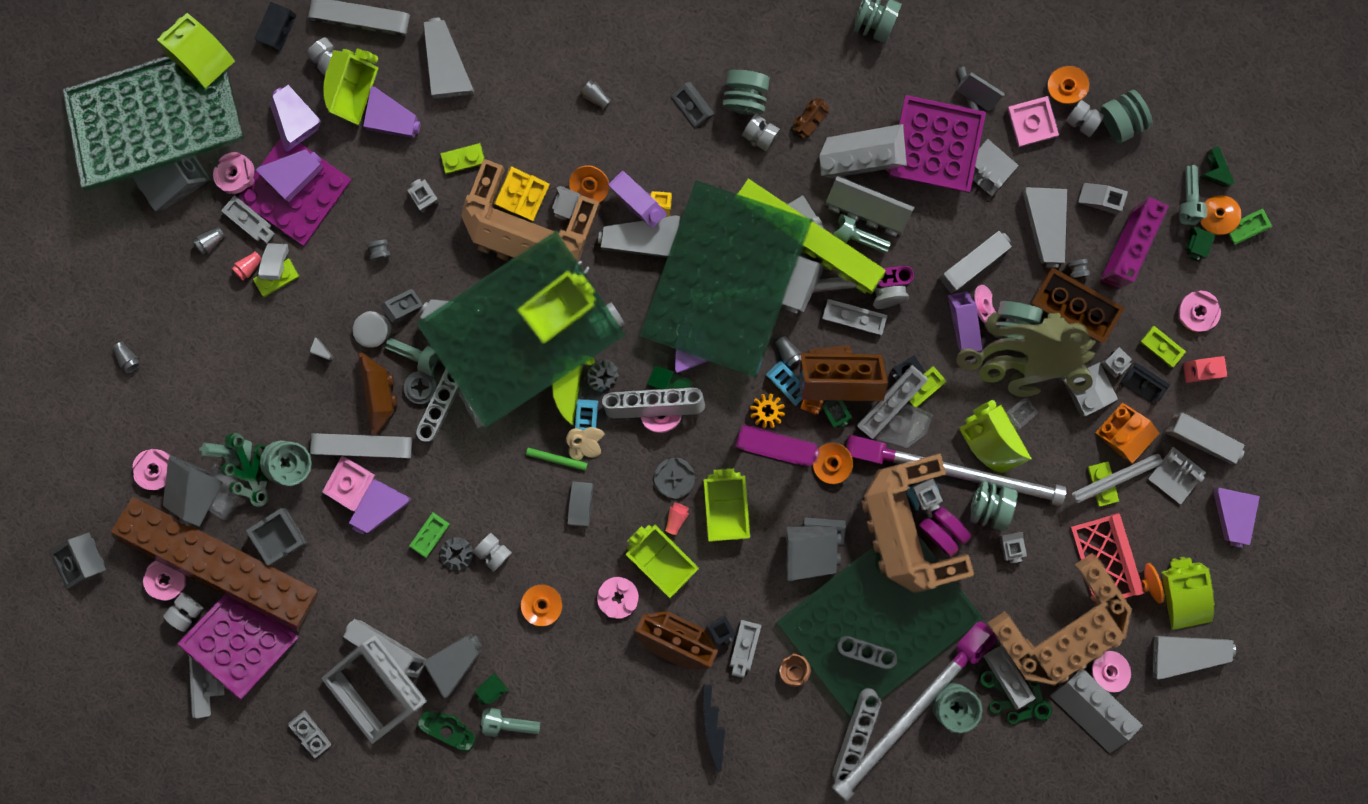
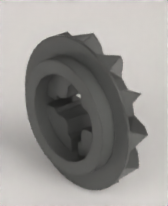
M610 360L595 362L588 371V384L595 391L603 392L606 389L610 390V384H616L614 379L619 376L617 373L618 368ZM604 372H605L607 375H609V376H607V377H604V380H602L601 378H599L600 376H602V375L604 374Z
M420 371L410 374L404 383L405 395L416 404L430 402L437 388L435 379ZM420 379L424 386L429 387L422 391L421 397L419 390L412 389V387L419 385Z
M459 537L451 538L441 547L440 558L443 565L450 570H462L471 563L473 549L465 539ZM450 547H452L455 550L463 548L462 552L460 553L461 559L463 561H461L458 558H454L451 560L449 559L453 554L452 549Z

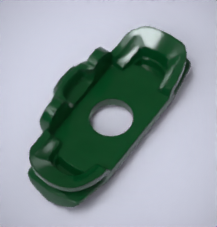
M428 711L424 712L418 721L417 727L420 730L459 750L469 752L474 746L476 736L455 715H447L440 712L436 714ZM450 726L453 730L451 737H442L440 733L441 728Z

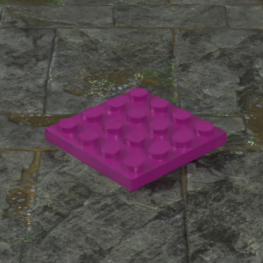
M905 95L899 125L902 124L904 129L907 166L891 168L888 176L970 193L986 112Z
M280 138L261 166L303 150H307L310 154L312 151L299 143L287 152ZM322 159L320 164L324 168L289 202L257 171L253 177V185L242 191L238 198L249 208L305 246L352 179Z
M224 595L178 643V646L241 700L297 641L298 637L286 626Z

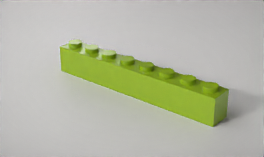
M750 179L746 181L734 198L738 210L745 214L749 212L754 216L753 219L761 225L765 223L771 227L770 231L775 235H783L788 239L787 242L795 248L801 247L805 250L804 253L811 259L816 257L822 261L821 265L830 271L832 269L839 273L838 276L842 280L855 283L856 289L860 292L872 294L884 277L885 269Z

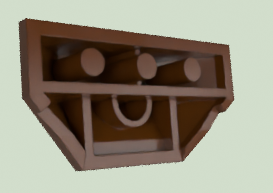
M359 353L371 435L376 436L382 431L394 414L395 407L398 406L396 394L392 395L391 387L395 385L393 374H389V371L367 355Z
M668 611L649 615L643 614L634 632L649 652L684 669H710L718 652L704 628Z

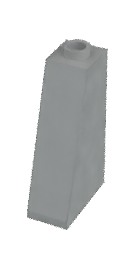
M431 18L429 22H424L432 97L435 99L474 94V89L445 21L440 18Z
M1026 187L1023 190V196L1040 263L1046 264V268H1059V265L1065 263L1067 189Z
M680 216L664 217L653 229L644 221L606 226L603 228V232H599L598 244H601L602 250L675 259Z
M998 231L946 271L939 279L952 294L1012 247L1009 244L1011 240L1005 233L1001 234Z
M1182 412L1172 414L1164 432L1230 464H1236L1237 461L1240 462L1245 452L1243 450L1244 444Z
M354 619L347 625L344 638L359 647L375 635L406 676L415 678L419 676L425 666L423 661L426 659L361 620Z
M1154 636L1153 677L1163 679L1233 662V657L1236 655V646L1233 644V640Z

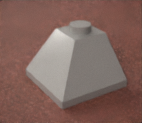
M1100 362L1088 368L1093 379L1092 387L1088 390L1074 391L1068 387L1066 379L1063 380L1081 417L1087 416L1118 399ZM1079 377L1076 378L1074 382H1081L1085 379Z

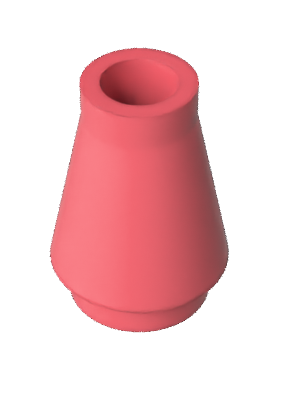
M254 251L251 255L234 263L235 266L231 269L243 281L251 276L261 263L262 258Z
M674 503L669 510L665 531L677 535L689 515V508L682 504Z

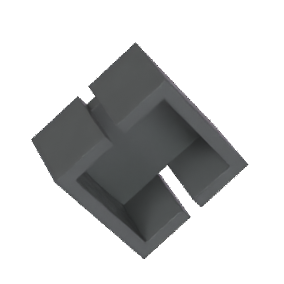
M286 508L277 510L266 517V520H262L246 530L267 566L274 565L288 556L287 553H293L307 544L306 539Z

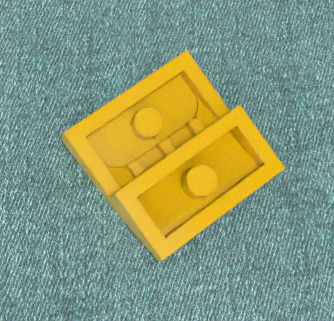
M510 167L494 204L533 221L550 184L514 167Z

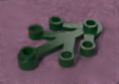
M230 433L225 438V445L228 449L235 450L242 470L235 468L233 464L225 463L221 467V472L224 476H233L247 481L250 489L244 488L240 482H232L229 485V492L247 497L249 503L254 507H262L268 499V494L265 490L268 479L261 471V476L257 483L256 475L261 457L259 449L261 447L263 452L266 446L260 444L254 446L251 464H249L243 449L244 438L239 433Z
M985 670L981 673L980 682L985 687H995L1005 693L992 671ZM986 675H991L992 679L990 682H985L984 677ZM1027 680L1036 699L1025 705L1030 708L1019 713L1010 711L1007 714L1008 717H1006L1008 722L1016 724L1020 720L1032 717L1039 721H1045L1050 718L1052 707L1047 701L1043 700L1040 689L1041 682L1032 686L1031 680ZM1010 699L1000 702L994 700L989 704V710L992 713H999L1003 709L1014 707ZM994 703L999 705V709L996 711L992 710ZM1039 707L1045 708V712L1043 714L1038 713ZM1011 714H1016L1017 719L1015 721H1010L1009 717Z

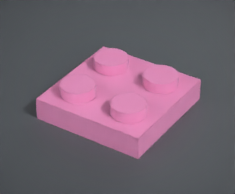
M1048 96L1007 108L1018 147L1059 136Z
M342 456L322 492L348 509L356 511L375 475Z

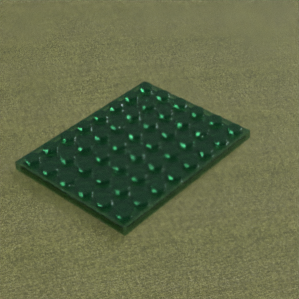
M165 56L63 89L81 186L85 192L245 140L228 69L209 86L204 88L171 58Z
M695 180L640 336L756 378L813 220Z
M554 231L417 322V325L485 428L626 336L557 231ZM567 271L571 275L576 273L577 276H580L582 274L594 290L592 295L596 299L593 301L595 307L559 334L543 343L518 309Z
M918 535L924 560L929 564L937 562L938 559ZM873 546L776 621L851 718L859 695L864 689L874 690L879 699H882L970 630L976 623L984 619L955 581L935 586L936 588L913 592L885 576V573L880 572L878 561H881L880 554L875 553ZM843 636H850L890 649L896 654L897 662L895 666L887 669L845 656L837 649V641ZM850 640L844 641L841 644L842 650H851L852 642ZM864 647L861 651L864 658L870 657L872 649ZM884 653L881 657L883 664H888L892 660L890 653ZM869 697L865 703L871 704L875 698Z

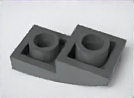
M572 482L568 526L589 527L592 511L593 483Z

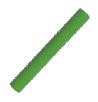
M528 448L526 456L586 471L588 464Z

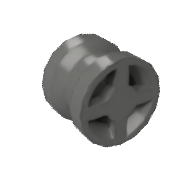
M387 239L367 244L368 249L371 250V261L391 256L387 250Z
M1088 259L1067 263L1068 268L1071 270L1070 278L1076 279L1091 275L1087 269Z

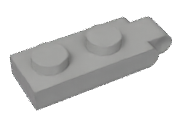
M235 195L221 210L257 241L261 238L268 243L275 234L269 229L271 225Z
M741 620L730 661V666L733 667V676L744 678L745 671H750L761 629L760 624Z

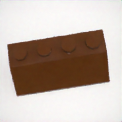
M1054 268L1048 269L1031 303L1049 314L1060 313L1061 318H1064L1070 325H1083L1089 336L1105 344L1125 307Z
M800 353L799 385L802 400L884 401L888 382L882 355Z

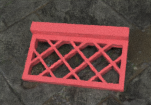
M1120 513L1071 527L1081 560L1085 558L1084 551L1087 546L1098 551L1097 558L1100 553L1112 558L1105 570L1117 578L1116 586L1120 580L1128 584L1130 592L1124 593L1122 596L1127 598L1144 594ZM1109 521L1111 529L1107 536L1096 531L1100 523ZM1096 524L1094 529L1088 527ZM1087 528L1092 531L1087 542L1078 537V529ZM1094 533L1105 538L1100 549L1089 544ZM1111 533L1113 534L1114 540L1109 538ZM1107 540L1116 544L1117 549L1113 556L1102 551ZM1080 542L1085 544L1083 550ZM1117 553H1119L1120 560L1115 558ZM1114 560L1123 566L1119 576L1109 571ZM1123 573H1125L1127 580L1122 578Z

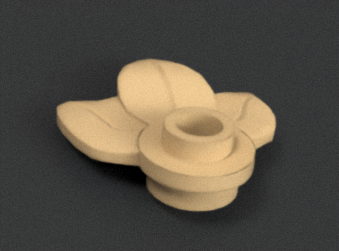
M589 427L583 431L578 428L570 430L566 441L570 446L569 455L571 458L580 461L584 455L590 458L599 456L601 448L597 441L605 435L604 432L594 427Z

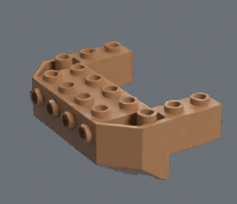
M483 159L471 193L466 196L461 214L473 243L478 246L477 250L489 254L490 251L497 254V258L508 261L510 258L517 261L516 265L526 269L528 266L536 268L535 272L544 276L547 273L555 274L577 264L580 261L599 211L600 202L580 195L567 231L560 230V233L494 209L492 202L505 169L500 164Z
M941 454L878 470L863 495L864 500L861 501L864 513L868 512L870 520L867 521L869 532H874L875 541H872L875 553L880 554L881 561H878L880 572L885 573V576L913 592L936 588L935 586L974 576L970 558L967 554L930 564L924 560L905 490H909L908 484L946 474Z
M1092 553L1076 563L1075 567L1094 595L1090 599L1096 607L1038 646L1034 647L1028 639L1025 640L1005 611L988 622L1025 679L1049 684L1063 683L1069 678L1070 674L1083 670L1088 662L1101 658L1106 650L1119 646L1122 642L1121 640L1126 637L1131 608L1099 559Z

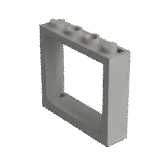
M375 635L361 644L321 678L372 744L426 702ZM361 654L365 656L406 709L384 727L341 672Z

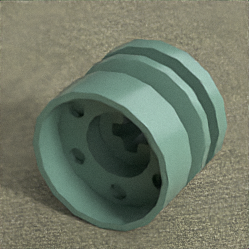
M862 0L855 17L854 32L858 33L861 25L866 26L863 33L864 36L872 28L875 30L873 39L886 44L902 3L888 0L885 6L880 5L881 0H877L876 3L871 0Z
M729 70L727 72L726 86L734 91L724 93V97L727 99L723 100L722 107L739 114H764L765 106L761 104H765L767 99L758 95V93H766L768 91L770 77L753 71Z
M1132 89L1126 95L1122 94L1119 97V102L1113 99L1100 106V112L1105 115L1102 120L1111 137L1119 144L1131 139L1134 136V132L1140 134L1144 130L1153 127L1149 108L1136 90Z
M1001 301L998 314L999 317L1006 319V321L997 322L996 324L998 328L1019 324H1040L1043 310L1023 303ZM993 335V337L998 338V339H1000V340H1001V339H1006V338H1011V337H1024V336H1020V335H1009V336H995V335Z
M280 440L272 442L265 447L260 457V467L264 476L270 481L291 486L299 484L306 479L311 469V458L306 448L302 445ZM281 458H282V459H285V460H284L285 466H281V464H282V462L280 461Z
M981 481L972 499L970 522L976 524L980 518V525L985 526L988 519L991 518L992 529L1006 532L1015 510L1017 491L1002 487L997 495L995 484H991L988 489V482Z
M949 683L931 704L933 714L937 720L953 732L963 733L970 731L977 726L981 719L982 706L980 700L973 692L961 684ZM956 702L959 705L955 707V710H953L951 706H953Z

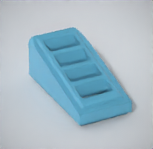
M779 361L766 376L796 406L802 400L801 394L796 399L791 395L800 387V380L782 361ZM784 370V372L777 379H775V376L779 372ZM789 375L790 378L781 385L780 382ZM795 381L796 384L787 391L786 388Z
M578 399L575 428L582 431L587 429L580 427V424H588L596 428L598 401ZM581 407L593 408V411L581 410ZM581 415L592 416V420L580 418Z

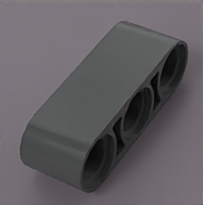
M843 636L837 641V649L845 656L887 669L895 666L897 662L896 654L890 649L850 636ZM846 640L852 642V648L849 651H843L841 648V644ZM864 647L872 649L870 657L864 658L861 651ZM884 653H890L892 656V660L888 664H883L881 661Z

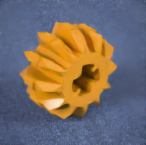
M762 394V403L755 398L754 402L758 407H750L751 410L757 411V413L750 415L751 418L759 417L755 424L758 425L761 420L764 421L762 428H766L767 422H769L771 428H774L773 420L778 424L781 423L777 415L785 416L784 412H778L779 409L785 407L784 404L777 406L776 404L780 401V398H776L773 402V394H769L768 400ZM766 405L770 406V410L773 411V414H769V417H766L765 412H762V408H766Z

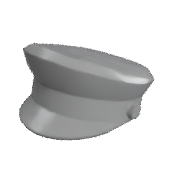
M906 287L875 288L876 298L873 306L876 309H885L906 302L909 299Z
M373 311L365 312L358 316L353 325V336L356 342L367 348L381 345L391 334L389 320Z

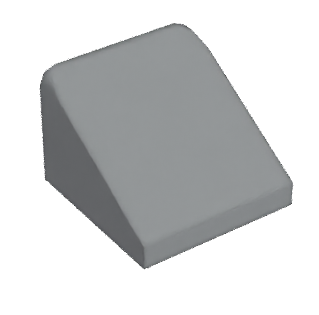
M315 338L310 352L332 360L333 356L318 338Z

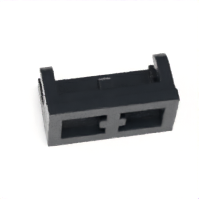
M270 2L254 39L267 47L281 52L297 15L288 8Z
M1136 362L1131 364L1120 383L1154 405L1162 399L1170 387L1169 383Z

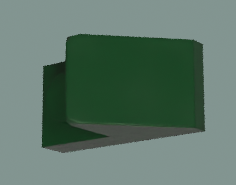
M1217 146L1207 151V163L1214 170L1200 176V178L1225 188L1235 184L1220 147Z
M655 365L647 384L659 390L690 388L692 381Z

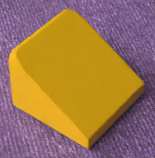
M652 191L651 197L667 213L665 217H670L672 193Z

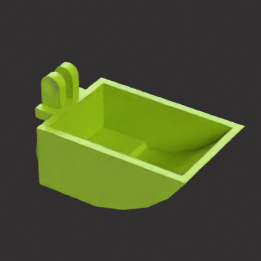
M188 13L179 18L170 29L164 31L157 39L162 51L204 88L209 86L235 62L222 44Z
M343 49L342 52L333 50L324 80V99L329 112L354 124H360L371 86H373L379 68L372 64L378 61V56L361 49H356L355 53L347 49Z
M567 271L520 307L518 311L541 341L545 343L594 308L593 301L596 299L592 295L594 292L593 288L582 274L580 276H577L576 273L571 275Z
M578 354L577 362H575L573 357L561 356V359H556L552 382L553 396L558 409L572 425H574L582 364L593 365L595 360L591 356Z
M994 400L974 409L975 414L965 419L966 424L959 428L977 458L994 471L1005 473L1031 460L1029 453L1001 405L996 407Z
M734 469L713 470L714 474L707 475L708 479H704L708 540L720 541L750 538L745 476H741L740 472L735 473Z
M648 525L645 529L641 526L627 540L630 544L626 547L628 550L626 555L669 598L699 569L656 525L653 527Z
M1179 557V560L1176 558L1171 559V568L1161 573L1172 630L1212 622L1214 617V598L1209 568L1202 563H1192L1191 558Z

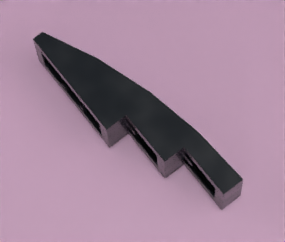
M704 684L703 710L706 735L717 771L722 772L725 728L717 727L719 706H711L713 686Z

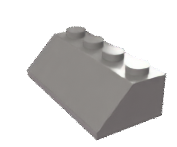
M903 125L827 137L820 153L821 176L836 178L837 176L842 177L907 166Z
M838 176L825 203L826 206H829L828 210L834 213L844 212L848 217L856 221L859 219L866 221V225L871 228L877 229L881 227L886 229L885 233L894 237L897 234L901 235L914 209L910 205Z
M1084 669L1070 674L1069 678L1049 695L1109 753L1129 741L1143 726Z

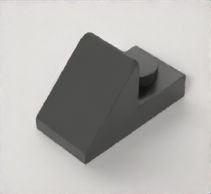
M410 289L385 301L381 308L393 323L395 321L401 322L421 308L423 303L413 289Z

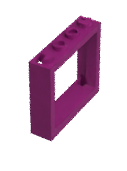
M1148 197L1133 207L1100 278V282L1117 290L1134 282L1168 205ZM1128 269L1134 271L1132 277L1126 275Z
M743 425L740 428L735 446L736 449L805 467L817 462L819 450L816 449L817 444Z

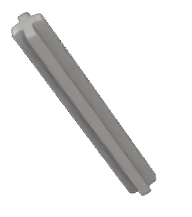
M1154 454L1073 492L1072 498L1075 503H1080L1161 465L1163 460L1159 454Z

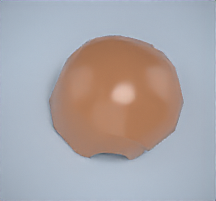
M792 654L783 659L779 669L780 678L786 685L793 687L806 683L811 674L810 664L803 656Z

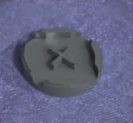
M670 458L658 465L654 481L656 488L661 494L668 498L677 499L684 497L691 491L694 486L695 475L693 468L688 462L681 458Z

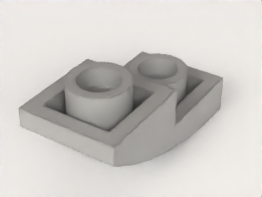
M267 244L259 268V279L276 280L280 278L284 271V260L289 252L288 244Z
M305 710L288 723V726L301 739L303 746L314 758L331 746L327 737Z

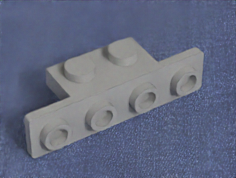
M189 656L192 717H207L211 715L210 696L224 695V686Z

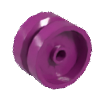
M939 505V508L931 512L938 525L931 519L925 518L918 526L946 555L952 557L958 551V546L952 538L958 543L965 544L971 538V535L953 514Z

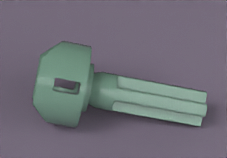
M1192 165L1185 167L1187 202L1179 205V219L1181 224L1196 225L1203 218L1207 217V204L1199 202L1198 167Z
M841 214L838 220L840 229L833 233L835 237L844 243L852 239L887 253L891 242L855 229L854 224L856 220Z
M392 338L386 342L385 349L418 362V371L434 377V369L437 363L445 357L443 351L431 346H427L424 351H421Z
M244 440L243 449L250 464L252 442ZM203 443V447L199 448V451H202L204 456L223 457L226 463L241 467L235 450L228 449L226 445Z
M487 708L483 710L481 726L483 728L482 733L485 736L497 737L500 729L539 734L540 722L502 718L500 709Z

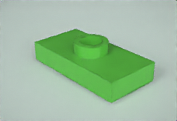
M1261 209L1242 218L1238 227L1231 233H1228V236L1233 245H1236L1272 228V225L1264 209Z
M432 512L409 547L427 558L450 523Z

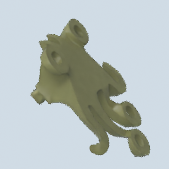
M994 312L986 319V328L992 335H1020L1024 337L997 340L986 346L981 353L971 348H965L957 356L959 367L966 370H974L979 368L983 360L993 352L1000 350L1023 352L1027 357H994L986 361L979 372L982 380L992 383L1002 380L1007 369L1014 368L1020 371L1012 375L1008 385L1009 392L1019 397H1028L1041 392L1037 387L1022 385L1052 378L1066 377L1068 387L1074 391L1088 390L1093 384L1092 376L1084 363L1094 357L1095 353L1088 350L1092 348L1095 341L1089 340V334L1083 325L1068 324L1064 318H1061L1060 313L1048 314V319H1044L1040 325L1019 324L998 328L996 323L999 314ZM968 356L976 357L972 360H965ZM991 369H997L1000 371L996 374L988 373V371ZM1079 377L1085 379L1081 382H1074V380Z

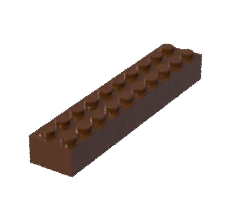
M135 497L131 498L111 530L112 537L116 541L296 632L300 629L318 597L316 589L271 566H267V564L192 526L179 522L178 519Z

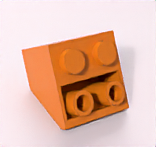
M1124 403L1095 432L1113 450L1132 464L1160 434L1149 419Z

